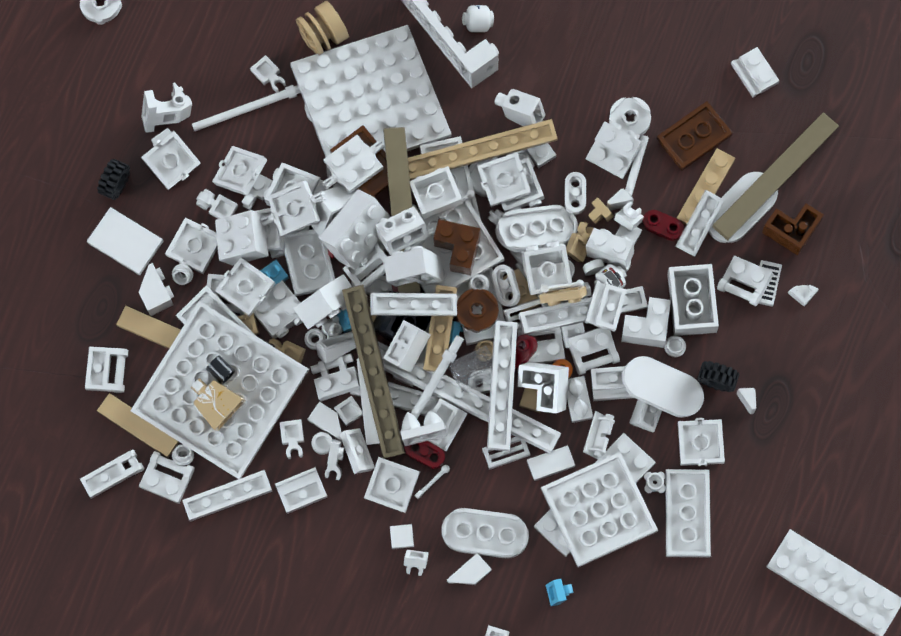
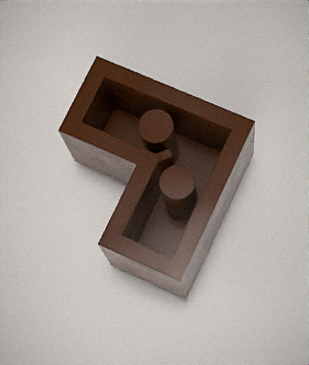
M806 203L797 217L792 219L776 208L764 225L762 233L798 256L821 223L824 214Z
M438 219L433 239L434 247L453 251L449 264L451 272L471 276L481 237L480 228Z

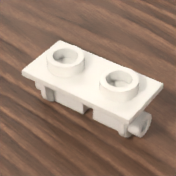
M595 411L583 450L584 453L596 459L602 458L603 454H606V447L609 441L606 435L611 434L613 424L615 423L613 415H603Z

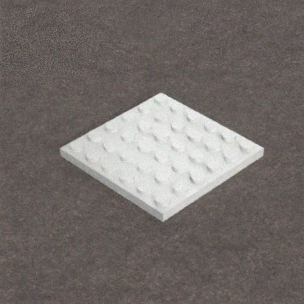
M408 25L325 51L320 56L315 54L291 62L292 71L326 157L331 154L330 149L362 125L365 126L377 142L381 140L383 144L384 128L405 127L407 151L419 148L423 144L451 137V131Z
M199 301L132 407L131 412L237 479H241L309 369ZM220 355L235 370L230 379L222 385L246 401L222 428L216 431L194 405L193 402L199 395L191 389V386L199 378L206 385H209L213 380L217 381L206 368L213 359Z

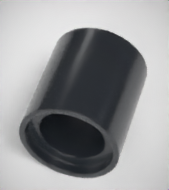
M220 355L213 359L206 368L220 384H224L235 373V370Z

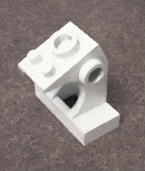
M173 83L172 100L166 102L156 100L153 90L144 91L141 116L145 132H154L155 125L179 123L190 117L192 101L189 96H185L182 92L183 88L181 86L178 87L176 83Z

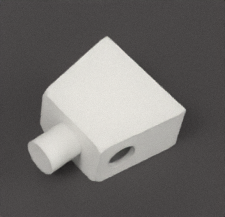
M511 89L508 95L498 93L496 96L495 104L503 108L505 117L523 127L542 122L545 117L541 100L538 97L515 89Z

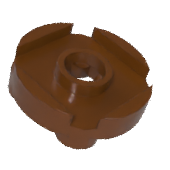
M469 289L458 298L456 316L458 322L465 329L479 333L492 327L497 320L499 313L498 302L491 292L485 289ZM474 305H475L476 307L481 306V307H482V309H481L482 314H480V315H479V314H475V315H474V314L472 313V312H473V308H472V307H473Z

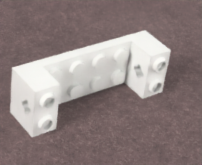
M401 0L471 88L498 70L499 51L493 43L489 44L485 39L466 52L462 43H457L453 39L454 35L448 26L444 27L441 24V18L437 12H432L429 9L427 0Z

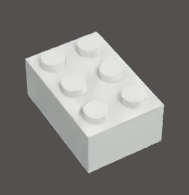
M358 189L319 236V240L339 262L356 270L380 240L376 224L390 218V215L373 196Z
M712 264L669 267L667 275L674 336L717 333L719 324Z

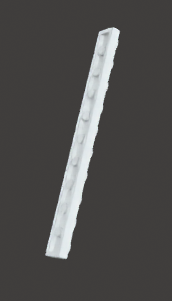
M378 341L385 371L425 390L435 372L424 371V364L418 361L415 363L411 373L383 359L389 347ZM443 375L432 395L489 423L490 397ZM512 409L511 434L551 454L561 433Z

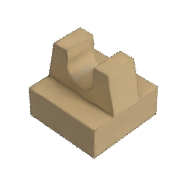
M599 198L592 202L595 209L588 216L595 224L602 218H605L608 222L614 217L612 212Z

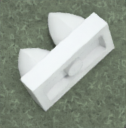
M584 376L568 379L567 403L572 423L593 419Z
M429 411L424 419V426H420L416 417L407 412L403 419L401 431L404 445L409 446L447 436L444 422L437 414Z

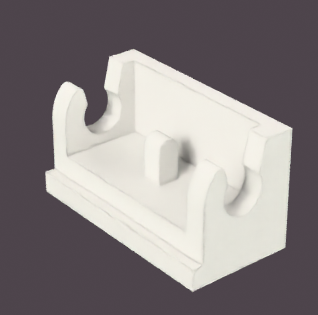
M403 320L383 359L411 373L431 334Z

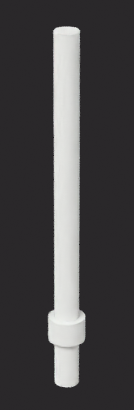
M290 85L285 87L283 91L192 123L193 129L198 131L282 99L297 97V94L301 93L299 86Z
M456 335L449 349L444 351L442 361L411 412L416 419H418L449 364L453 363L457 357L456 352L464 341L462 337Z

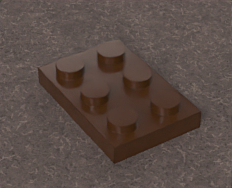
M706 101L659 134L656 139L681 171H683L731 137L733 132L708 101Z
M362 125L330 149V153H333L356 135L369 147L377 141L365 126ZM383 149L375 154L378 161L383 165V170L358 187L361 191L373 197L388 187L386 155Z

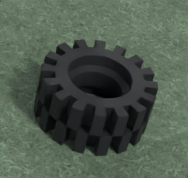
M111 159L100 176L101 179L97 187L98 193L116 200L123 192L122 189L125 188V183L128 182L130 166L116 159Z
M704 361L702 362L697 380L715 390L734 392L739 372L731 367H726L724 364L720 365L717 362Z

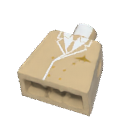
M199 378L191 386V389L199 395L193 402L194 405L216 431H219L246 401L215 380L206 385Z

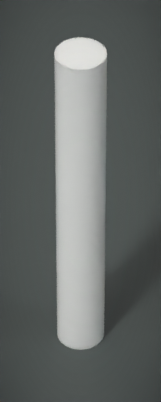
M644 135L640 137L643 143L633 160L625 191L630 196L633 194L649 139Z

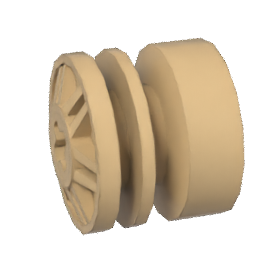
M328 1L314 8L317 18H314L307 12L305 13L307 22L301 16L296 19L303 40L319 56L324 53L323 48L327 51L331 49L328 39H331L338 45L349 38L344 23Z

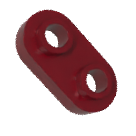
M649 210L644 215V228L667 240H678L684 231V226L680 220L658 210ZM655 217L658 221L653 223L650 221V218ZM674 225L677 227V230L671 231L669 227Z
M523 334L516 339L515 371H519V365L527 363L537 351L538 343L534 336Z
M429 441L409 446L404 445L405 452L409 457L431 469L440 468L445 462L444 451ZM418 445L420 448L418 451H413L411 447ZM436 455L438 460L433 462L430 460V457Z

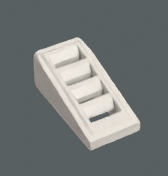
M352 331L316 342L318 357L325 364L356 348Z

